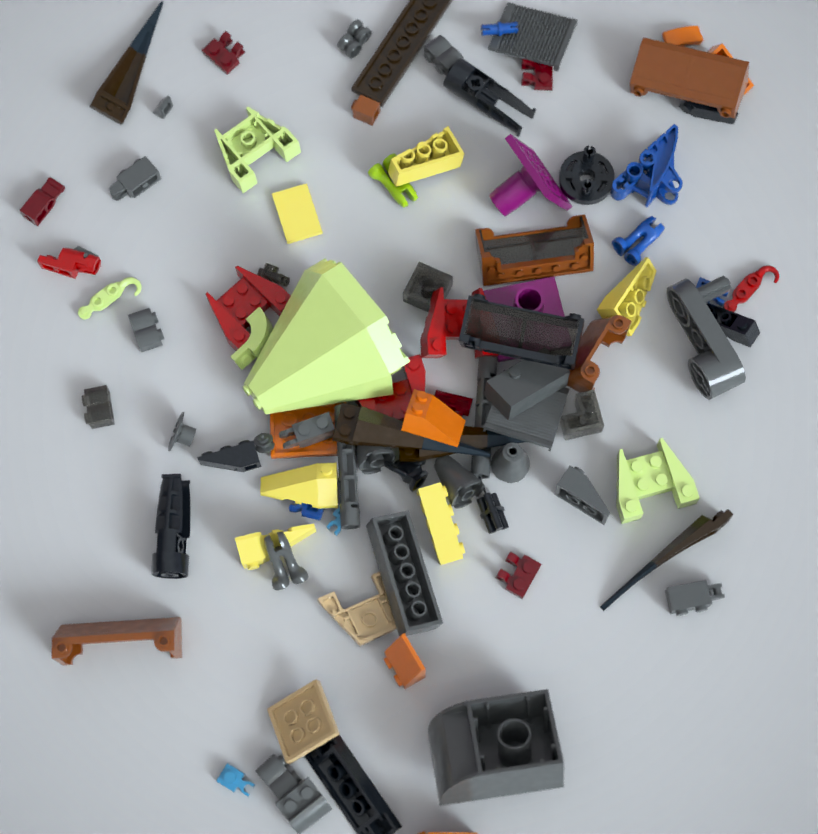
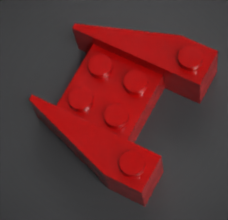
M236 266L235 269L240 280L217 301L208 292L206 293L207 300L228 344L235 351L245 344L250 337V333L246 330L249 326L246 318L258 307L263 312L270 307L280 316L291 297L281 286L239 266Z
M443 287L433 292L424 331L420 338L421 358H441L447 355L446 340H459L468 300L444 299ZM478 288L473 291L472 296L474 294L484 295L483 289ZM473 308L468 335L479 338L481 341L500 344V335L491 312ZM474 350L475 359H479L482 356H499L498 354Z
M421 355L408 357L410 362L402 366L406 379L392 383L393 395L355 400V403L359 407L363 406L404 421L414 389L425 392L426 371Z

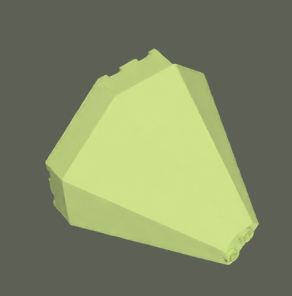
M324 258L303 272L242 388L247 396L251 395L253 397V403L258 410L262 409L265 414L394 394L391 375L401 370V367L410 361L400 349L402 346L396 334L389 329L387 325L389 321L386 315L342 262L336 263L333 260L327 261Z

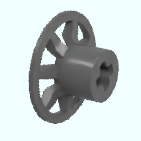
M184 412L180 414L175 425L176 428L173 430L175 434L170 439L168 451H171L176 442L190 447L196 428L183 424Z

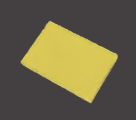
M307 183L272 193L287 244L323 234Z

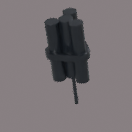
M484 488L485 494L477 499V503L481 511L480 517L484 519L488 533L493 534L496 531L509 528L503 512L505 509L501 506L497 493H486Z

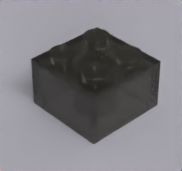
M418 262L403 291V301L429 313L433 292L443 287L444 299H446L453 285V276Z

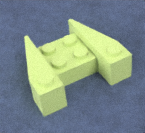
M246 107L248 118L222 135L217 129L214 130L232 181L242 193L257 184L255 173L248 165L269 150L275 148L286 162L301 152L298 140L287 128L275 124L269 118L266 119L250 107Z
M660 438L657 443L659 452L626 460L623 449H620L617 454L616 507L622 524L641 519L643 511L639 500L672 491L677 509L695 505L700 499L693 478L663 438Z

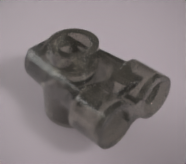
M265 263L264 268H260L257 274L284 287H287L290 282L289 277L278 273L279 267Z

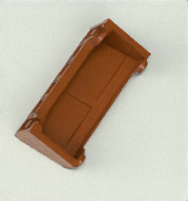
M643 37L630 80V93L640 97L646 95L649 91L717 108L719 114L724 118L730 117L735 119L748 84L749 62Z
M181 617L64 624L58 628L52 637V659L61 665H73L74 657L83 654V644L154 640L155 647L159 651H169L172 659L182 658Z

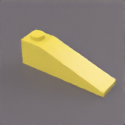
M645 257L616 285L596 309L602 318L621 315L631 320L627 336H632L642 317L639 315L642 307L646 305L645 296L647 291L651 290L655 278L656 269L649 257Z
M316 463L261 477L260 495L279 500H293L296 504L306 503L318 509L338 508L337 463Z
M314 524L288 528V532L279 529L272 530L268 535H270L274 547H278L281 544L279 543L277 532H283L292 547L315 533L316 528ZM261 532L235 537L244 569H257L259 565L270 560L264 543V538L268 535H261Z

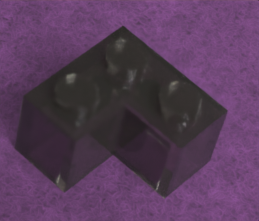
M595 390L576 393L574 404L577 413L563 415L560 421L565 440L601 433L604 428Z

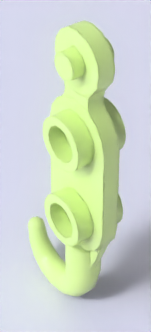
M127 277L122 281L107 285L90 299L88 306L80 307L78 310L79 317L85 320L91 317L93 311L105 309L121 296L125 287L129 284L136 285L137 290L134 295L137 296L141 291L140 281L133 277Z

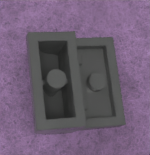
M309 777L275 802L298 834H302L332 810V807Z

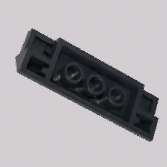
M340 735L305 755L357 834H395L402 827Z

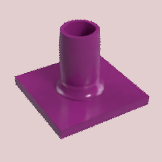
M512 134L508 135L505 140L523 164V167L489 194L496 208L504 216H507L536 195L538 191H541L545 198L564 210L568 211L573 206L535 151Z
M554 276L483 291L486 300L489 302L565 317ZM491 312L500 335V344L518 348L523 318ZM527 320L522 349L537 352L546 347L552 352L572 347L568 327ZM503 355L497 356L498 362L517 359Z

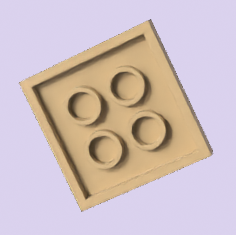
M317 679L267 709L285 762L288 764L295 762L340 735L321 682Z

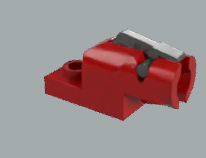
M77 246L75 249L62 248L58 259L51 255H39L37 260L42 269L76 279L78 272L96 275L101 265V259L98 255L80 246Z

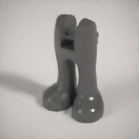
M277 532L280 546L274 547L270 535L264 538V543L275 573L272 579L273 589L283 590L289 586L290 580L280 559L281 555L284 556L291 581L294 584L305 582L308 579V573L297 564L286 535L283 532Z

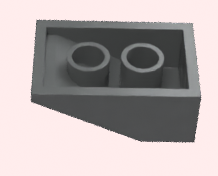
M569 466L557 484L555 495L605 525L610 515L608 508L588 477L584 474V471L576 466L574 468Z

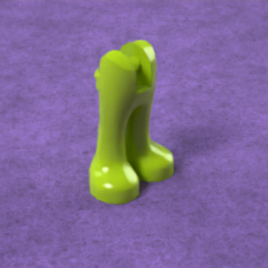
M393 153L384 159L382 165L377 163L372 166L368 171V175L372 179L380 181L395 201L405 208L408 206V202L402 194L404 191L413 202L418 199V196L410 183L396 187L385 173V170L387 172L389 170L391 159L397 156Z

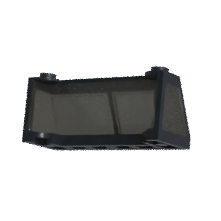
M474 294V296H468L459 343L464 348L575 370L584 327V318L575 313L562 317L493 303L486 300L484 295Z

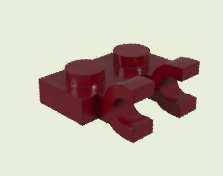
M227 31L220 36L219 41L214 38L202 49L203 54L226 75L240 64L238 58L245 53L242 49L243 45L239 42L233 46L231 52L226 49L233 42L230 38L231 35Z
M522 59L521 70L534 69V75L523 72L521 86L534 85V90L552 91V66Z
M436 390L434 395L436 398L461 417L463 415L469 416L473 402L472 398Z
M510 552L505 561L517 567L513 576L500 569L496 578L508 584L505 590L523 599L542 564L525 554L520 559L517 555Z

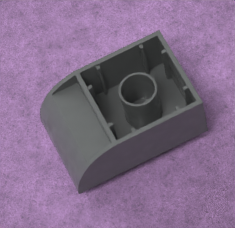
M548 689L461 702L441 711L429 724L428 736L439 806L564 787V761Z

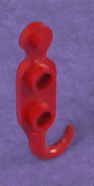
M766 265L758 271L748 274L734 289L732 300L726 301L723 308L735 312L737 304L745 303L756 292L766 272H772L775 275L774 283H777L780 276L778 270L773 266Z

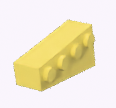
M447 126L442 132L433 134L425 142L421 141L413 149H408L392 158L388 174L397 187L461 167L464 152L449 126Z
M440 482L416 489L417 496L421 498L420 506L424 516L426 515L427 518L426 525L429 533L432 535L431 540L439 565L463 559L462 554L465 553L463 543L458 542L457 535L460 533L457 523L453 524L451 516L454 515L451 504L447 505L445 497H448L446 486H442Z

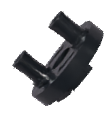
M586 146L584 151L572 154L563 162L559 173V185L564 195L571 201L582 205L596 204L610 194L615 178L614 170L604 156L596 153L593 146H591L590 150L589 146ZM586 174L590 175L593 181L589 179L587 183V179L582 182L579 178Z

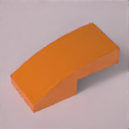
M699 26L680 27L662 33L664 42L683 47L685 45H700L704 41Z

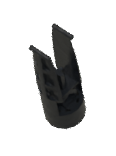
M463 58L458 59L452 66L443 83L444 87L474 108L479 109L488 117L516 132L517 137L520 136L522 126L494 105L497 104V101L500 99L527 117L534 118L536 108L531 109L521 99L509 92L507 88L498 84L494 79Z
M162 474L161 477L163 479L160 487L155 533H158L156 553L152 554L151 575L167 579L188 577L189 555L186 554L187 538L190 537V480L182 481L181 474Z

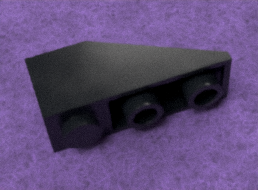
M707 303L726 337L742 345L752 346L760 334L755 320Z
M249 440L241 441L238 443L239 445L233 447L224 446L220 448V451H208L197 457L200 465L237 472H246L261 467L254 441Z

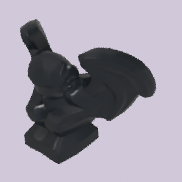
M396 460L394 463L385 461L383 465L401 476L402 480L409 484L412 492L422 486L428 476V472L426 470L422 471L421 467L425 465L426 460L419 462H399V460Z

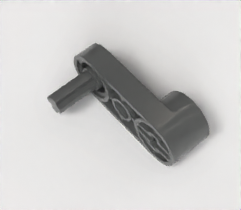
M724 275L699 288H696L689 279L685 278L669 286L666 292L668 302L675 317L698 353L697 356L688 360V368L697 389L708 400L744 383L746 379L743 365L737 353L706 304L732 290L729 279L725 278Z

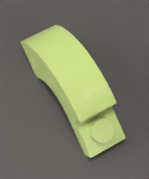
M260 307L246 318V321L251 326L249 339L230 356L241 370L255 358H258L273 330L270 320Z

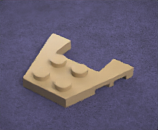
M380 571L371 575L379 593L376 596L346 609H342L335 592L322 596L317 600L359 646L396 630Z

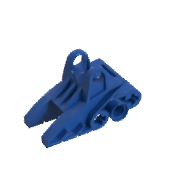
M675 124L640 154L638 162L628 164L626 170L613 181L610 194L614 200H623L630 193L637 192L646 198L645 207H648L656 197L666 205H673L677 202L678 192L681 190L683 182L674 169V153L678 140V127ZM673 181L678 182V188H675ZM669 192L673 193L675 199L668 200L666 199L665 194Z

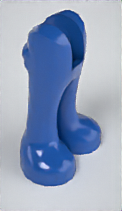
M650 216L645 219L625 239L616 237L612 240L614 250L620 256L625 254L624 259L627 263L634 266L638 265L643 251L664 231L665 227L662 223L654 229L651 227L656 220L655 217ZM640 237H644L639 244L627 251Z

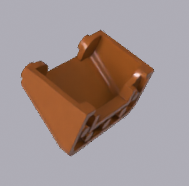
M621 315L593 320L588 325L581 337L575 370L568 369L570 371L568 387L588 398L591 397L595 390V382L600 374L598 365L590 361L600 343L607 347H610L614 342L622 344L627 336L631 320Z

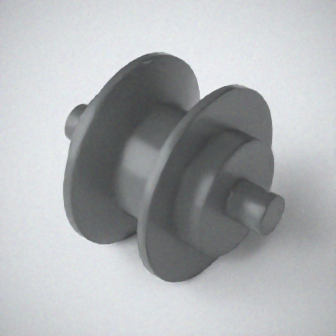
M261 433L254 438L257 452L268 453L273 450L275 443L272 441L273 437L271 434Z

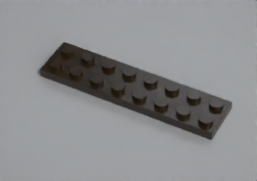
M409 0L352 86V92L375 100L383 107L453 0Z

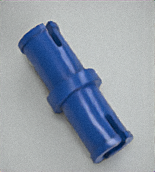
M517 21L481 24V30H483L481 35L502 36V34L518 33Z

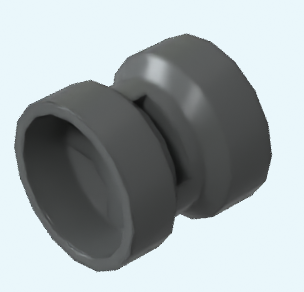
M356 19L348 27L347 33L355 37L356 41L362 45L369 40L372 31L368 27H364L359 19Z
M349 33L343 35L337 44L342 51H346V55L351 59L356 57L362 50V45L358 41H354V37Z

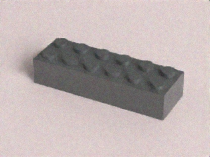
M409 511L372 518L366 525L398 635L400 636L405 633L406 636L437 629L443 624V620Z

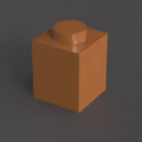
M360 94L358 100H354L351 107L353 118L373 126L380 113V103Z

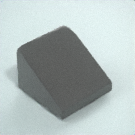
M171 97L163 98L153 113L164 119L173 107Z

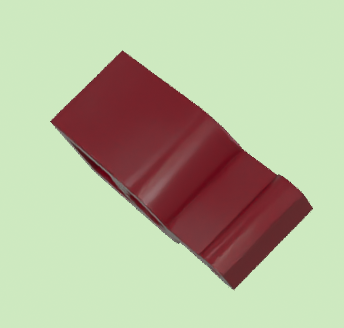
M49 177L42 188L37 189L19 210L22 216L36 226H39L54 207L57 197L65 190V186Z

